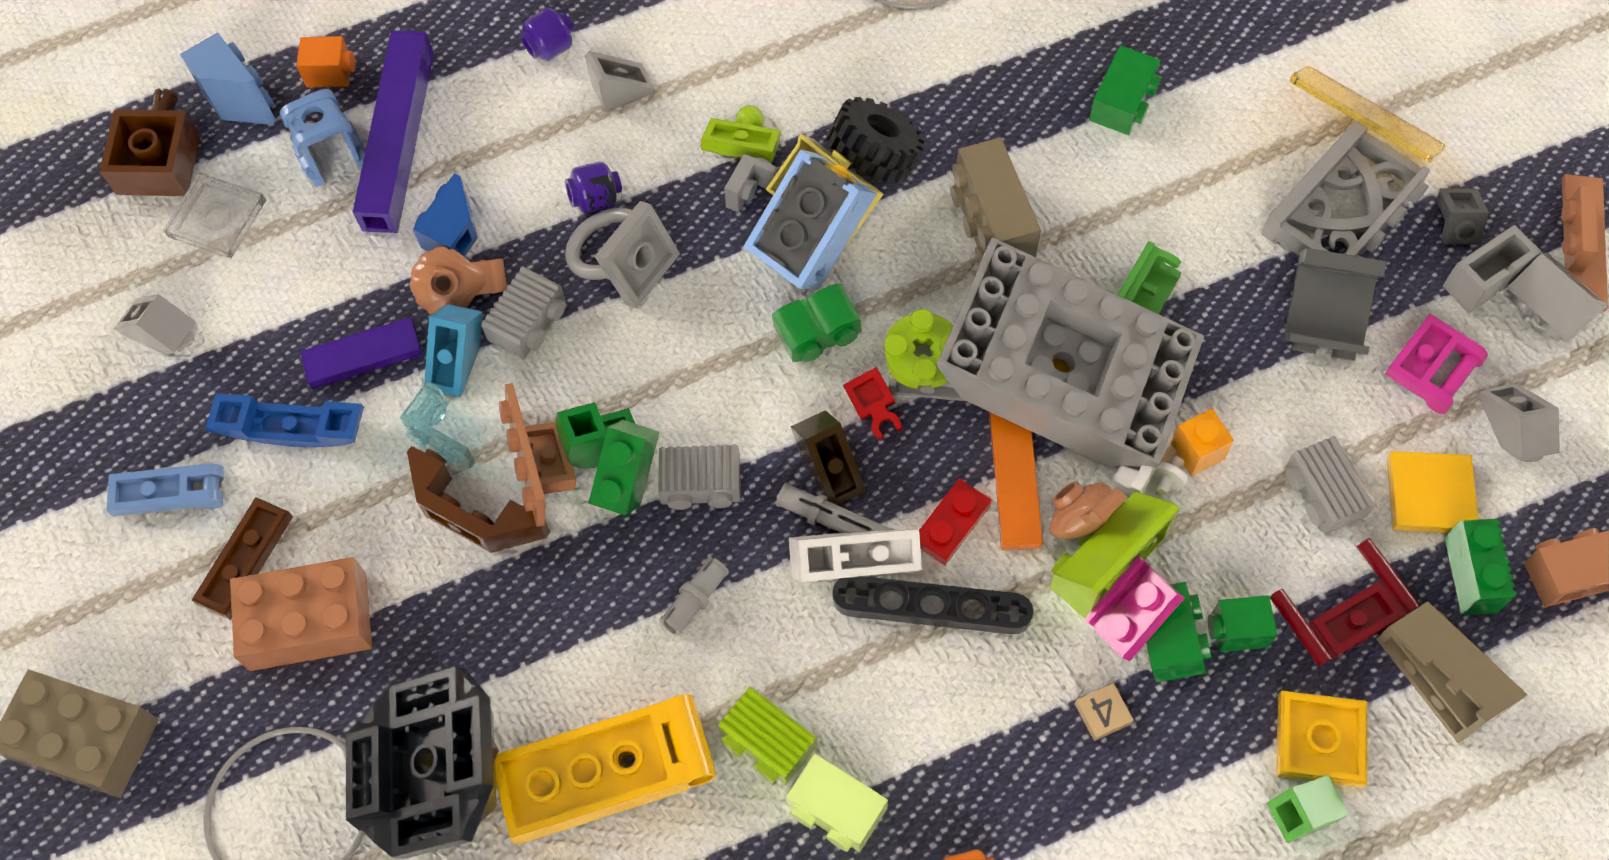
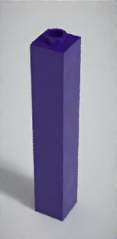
M391 30L352 211L362 232L398 233L434 56L426 32Z

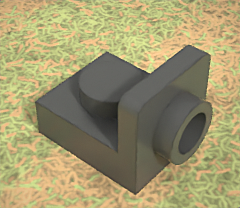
M1440 188L1437 204L1445 219L1441 236L1443 243L1456 245L1480 244L1489 212L1478 189Z

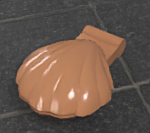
M440 246L423 253L411 270V292L414 294L417 304L431 315L446 304L467 308L475 295L499 293L507 290L503 258L470 262L453 248L449 250L446 247Z
M1078 481L1069 483L1052 499L1057 509L1054 511L1050 523V534L1058 539L1066 540L1079 539L1090 535L1106 524L1110 516L1126 500L1125 494L1118 488L1111 489L1109 485L1103 482L1089 484L1084 487Z

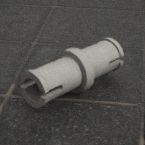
M708 557L689 583H683L679 588L680 595L659 619L662 626L672 634L681 636L683 630L699 609L704 610L710 603L708 598L723 578L729 574L726 566L717 559Z

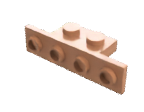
M1564 174L1562 177L1563 208L1561 219L1564 231L1562 251L1565 268L1608 305L1603 178Z
M513 383L505 384V400L499 401V411L502 424L509 423L510 429L506 430L510 453L516 452L518 456L514 458L517 481L525 482L526 487L522 488L524 508L526 512H533L537 527L545 526L544 494L575 490L576 476L572 463H569L562 446L555 422L525 426Z

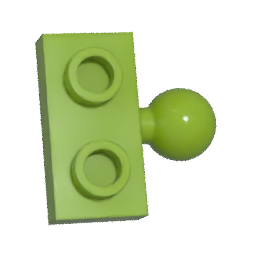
M746 105L737 112L736 122L710 118L701 138V150L742 158L743 154H746L753 158L766 159L772 163L780 144L781 130L762 127L764 124L762 111L756 106Z

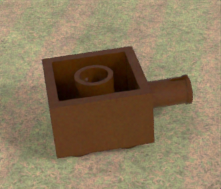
M160 88L156 89L153 94L154 99L151 110H114L99 172L116 195L188 196L201 135L186 111H174L178 95L172 90L164 88L163 96L161 97L162 90Z

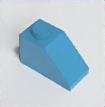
M446 304L429 316L424 389L459 397L463 395L480 349L482 311Z

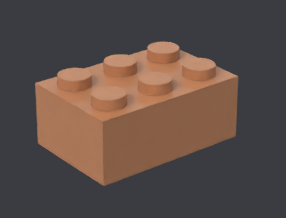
M354 557L230 579L234 658L249 671L372 649L367 576Z

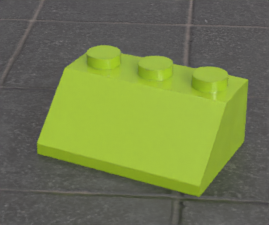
M1134 492L1115 510L1104 526L1079 540L1078 544L1081 547L1072 556L1065 553L1051 569L1054 576L1050 589L1085 619L1137 557L1145 560L1166 539L1180 508L1173 502Z

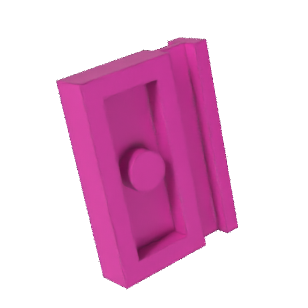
M1137 557L1084 620L1094 627L1096 632L1121 658L1130 662L1184 600V597L1158 572L1153 570L1145 560Z

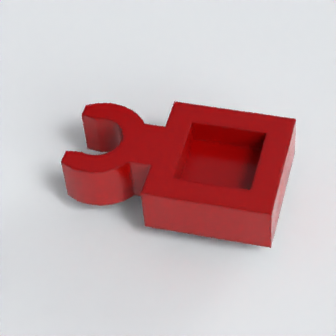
M877 367L843 384L861 421L872 416V432L880 442L885 440L880 431V427L884 422H892L898 432L903 430L899 417L892 412H888L886 409L896 404Z

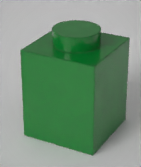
M1269 595L1218 601L1212 613L1208 615V631L1211 639L1217 640L1219 652L1268 648L1278 634Z

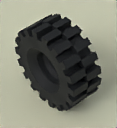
M855 97L853 100L847 99L842 104L826 136V140L829 141L827 144L829 149L838 151L852 162L848 169L855 168L858 170L856 174L864 177L866 174L871 177V181L877 183L880 179L885 184H892L893 181L897 184L902 183L910 175L925 148V138L920 135L921 130L919 127L912 126L913 121L909 117L903 118L900 116L901 111L896 108L894 110L887 108L888 104L884 102L876 104L874 99L866 98L863 101L861 97Z

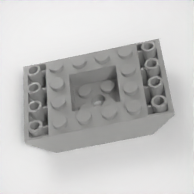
M992 237L936 366L963 400L1105 466L1141 467L1145 465L1157 468L1165 451L1204 335ZM1053 359L1064 360L1069 365L1070 372L1063 373L1058 371L1053 365Z

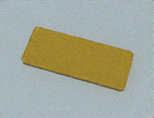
M1306 66L1293 73L1289 79L1295 86L1424 161L1432 162L1446 147L1440 140L1313 67Z

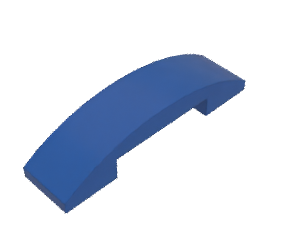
M216 393L205 429L219 435L263 444L315 448L342 446L355 443L364 406L360 403L324 401L323 407L258 403L252 396Z

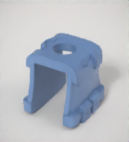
M329 89L313 92L286 104L280 110L281 119L285 127H288L290 130L292 147L301 168L316 187L326 183L308 146L341 132L359 169L362 168L365 155L363 143L351 121H348L346 115L340 111V105L334 93ZM310 113H323L322 120L317 124L308 125L304 123L306 116Z

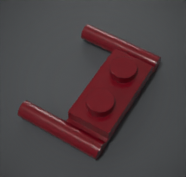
M1370 538L1361 542L1356 548L1381 581L1371 585L1309 623L1283 588L1270 596L1272 603L1318 667L1325 665L1330 660L1336 659L1375 636L1421 606Z

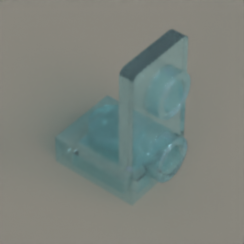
M427 381L400 416L407 429L406 436L422 448H425L428 444L437 449V453L449 464L457 466L458 463H461L471 469L475 460L469 449L432 427L443 419L449 404L441 388Z

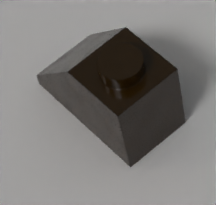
M824 410L790 426L803 460L821 493L827 496L828 502L838 506L867 492L842 425L837 419Z

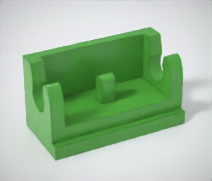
M1148 241L1117 295L1160 314L1180 279L1182 272L1175 268L1179 267L1181 260Z

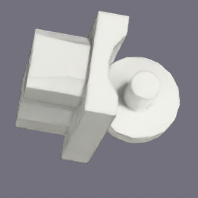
M1170 433L1160 465L1157 468L1142 465L1138 469L1121 465L1114 478L1116 488L1129 495L1138 492L1152 497L1156 491L1162 495H1167L1170 488L1183 489L1188 481V477L1181 470L1184 460L1176 456L1177 451L1170 443L1174 437L1173 433Z

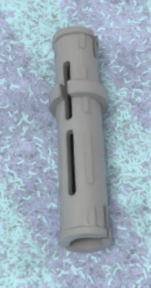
M787 482L782 486L776 500V506L807 518V523L814 526L819 523L840 533L895 530L828 502L827 496L820 493L818 496H814L789 485Z

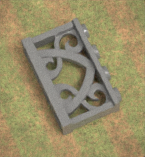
M1356 119L1269 214L1261 235L1271 242L1277 240L1299 256L1300 251L1306 248L1328 251L1322 247V234L1330 235L1329 245L1333 250L1335 242H1344L1347 245V251L1344 253L1346 255L1361 257L1366 250L1373 253L1386 236L1383 232L1388 225L1395 228L1408 211L1404 208L1409 201L1416 204L1426 192L1429 185L1424 183L1431 170L1425 166L1421 168L1368 133L1369 127ZM1364 156L1373 161L1374 163H1376L1377 165L1371 167L1367 160L1364 158ZM1341 170L1346 171L1349 174V178L1355 174L1357 177L1351 180H1343L1338 176V172ZM1382 172H1390L1403 181V188L1398 191H1392L1387 187V184L1393 183L1395 179L1392 177H1382L1377 180L1376 175ZM1362 185L1367 202V215L1347 219L1330 218L1332 202L1323 187L1327 186L1336 190H1351ZM1383 201L1391 203L1383 212ZM1310 203H1319L1323 207L1322 217L1317 216L1319 210L1310 209ZM1296 228L1313 232L1314 235L1312 239L1303 234L1302 232H1300ZM1365 232L1358 240L1355 234Z

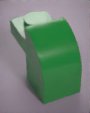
M593 402L557 412L555 427L569 463H572V466L577 468L597 467L607 427L622 420L635 424L630 409L627 408L600 415L596 403Z

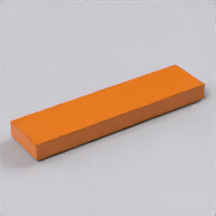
M989 412L1001 550L1042 549L1043 539L1032 431Z

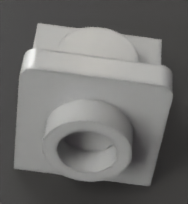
M743 154L724 188L726 208L739 213L745 201L750 202L753 199L757 186L767 188L776 175L777 168L766 159L753 158Z

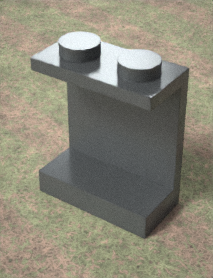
M1311 248L1301 250L1283 341L1293 343L1292 350L1316 354L1317 347L1332 350L1331 357L1355 361L1356 354L1368 355L1370 347L1364 346L1376 280L1384 277L1387 261Z

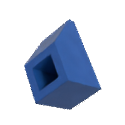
M455 173L446 184H443L438 189L435 200L426 212H422L416 219L413 231L420 247L426 251L443 246L449 250L453 248L465 257L478 239L467 192L461 177Z

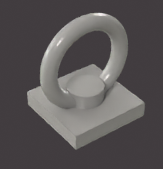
M642 201L633 210L611 208L590 216L574 230L565 250L567 265L575 275L588 280L609 278L625 304L636 309L680 255L652 205ZM621 223L595 255L600 265L584 263L580 258V250L586 239L605 225Z

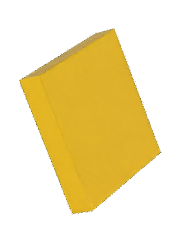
M1390 451L1387 456L1393 530L1450 533L1449 531L1459 521L1478 520L1472 455Z
M1281 691L1278 694L1276 777L1312 781L1329 775L1332 783L1335 785L1364 788L1367 785V701Z

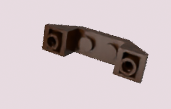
M412 445L408 449L407 455L416 502L424 515L432 521L490 553L543 540L550 534L546 521L545 526L537 527L533 512H526L524 505L522 506L511 499L495 522L477 510L470 514L461 509V504L455 498L443 492L453 479L445 466L447 461L431 449H426L423 452Z

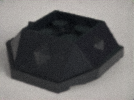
M454 666L389 686L372 705L362 722L358 721L346 734V821L359 831H363L378 847L393 858L406 859L470 843L473 841L479 824L497 806L495 759L499 749L494 741V715L491 709V700L466 669Z

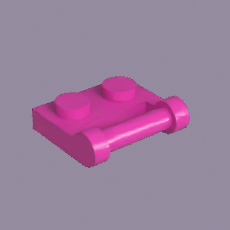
M1429 314L1387 369L1385 375L1425 400L1428 407L1433 411L1445 414L1453 405V397L1473 369L1480 367L1484 363L1488 353L1478 343L1432 314ZM1452 350L1460 354L1461 360L1439 388L1431 383L1430 380Z

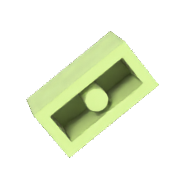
M815 753L786 796L787 805L792 808L789 814L794 819L809 828L814 823L828 832L826 838L846 852H848L850 847L859 853L861 852L888 806V799Z

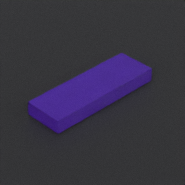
M411 317L300 351L307 382L311 389L423 355Z

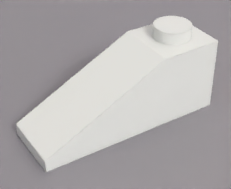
M919 529L836 533L789 538L791 575L793 579L801 582L922 570Z

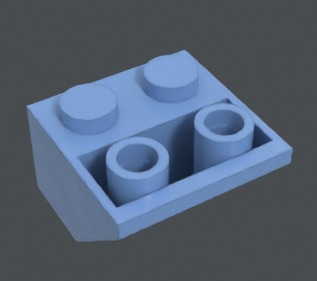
M217 32L180 54L204 97L222 120L268 125L276 122L270 110L274 102L263 86L259 88L263 81L252 65L242 64L245 58L234 42L227 44Z

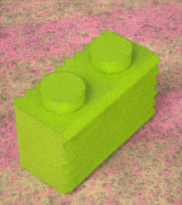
M751 686L747 688L746 692L742 694L741 698L718 725L720 734L723 736L721 743L737 757H741L743 753L747 754L756 762L753 767L756 772L772 784L778 779L782 784L787 785L818 746L816 736Z

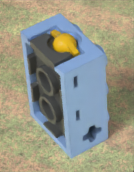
M800 149L743 248L798 288L819 290L877 193L849 175L848 170L844 166L835 165L818 153Z

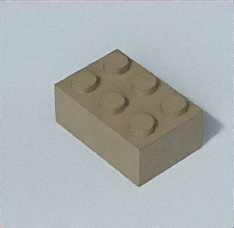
M999 137L958 149L957 164L952 167L955 183L954 186L950 187V192L955 207H961L963 211V226L967 237H973L977 245L975 254L978 264H980L992 237L1036 257L1041 228L1002 138Z
M28 669L0 721V756L121 799L159 719L140 706Z

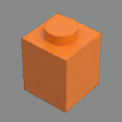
M342 36L300 37L296 67L307 88L348 87L350 72L355 71V56L353 51L348 50Z

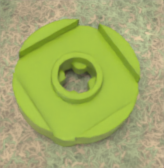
M927 309L916 310L912 315H907L895 322L889 329L884 342L885 362L892 377L904 386L918 389V386L930 385L931 388H936L949 382L936 364L953 324L939 315L932 314ZM916 345H929L932 355L929 357L926 354H922L919 357L916 356Z

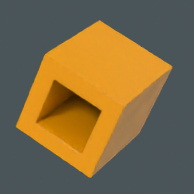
M1212 408L1179 424L1171 445L1176 449V455L1184 460L1183 465L1192 477L1225 460L1234 439Z

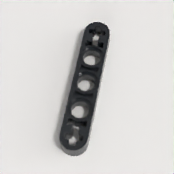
M866 576L840 578L834 584L832 590L833 604L836 610L850 617L1003 634H1020L1030 626L1034 613L1033 605L1027 597L1012 592ZM848 588H855L856 595L869 597V589H875L873 607H867L868 598L861 597L855 598L854 604H847L845 596L840 594H846ZM887 591H895L902 596L903 603L899 608L889 610L881 605L880 596ZM928 595L938 596L944 603V608L937 614H928L921 608V600ZM968 600H977L984 606L985 613L978 619H971L963 614L961 606ZM992 602L998 603L996 611L1009 612L1010 606L1015 605L1018 606L1019 613L1025 614V616L1019 617L1018 622H1011L1010 615L1006 613H997L996 621L989 620L992 612Z

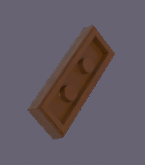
M255 497L193 596L192 601L202 608L231 620L230 579L259 574L292 520V514L285 509Z

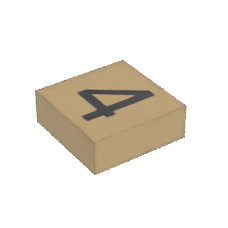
M1114 683L1075 701V706L1094 741L1127 727L1134 721Z

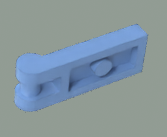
M200 464L109 474L107 512L115 517L197 507L205 509L222 507L223 492L219 490V483L224 480V467L218 464ZM203 482V489L193 490V483Z

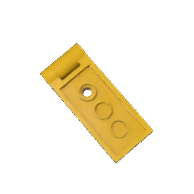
M692 694L678 695L657 704L498 753L495 759L496 784L509 837L516 846L687 791L689 787L706 784L717 777ZM626 757L635 758L632 766L628 768L621 766L622 761Z

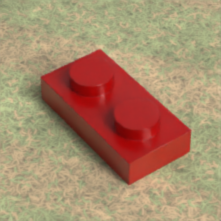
M959 478L919 529L920 549L946 566L991 507L992 499Z

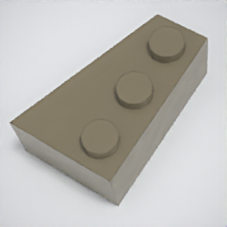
M1426 602L1387 627L1376 639L1457 743H1460L1498 718L1528 695L1462 634L1443 613L1438 611L1429 602Z

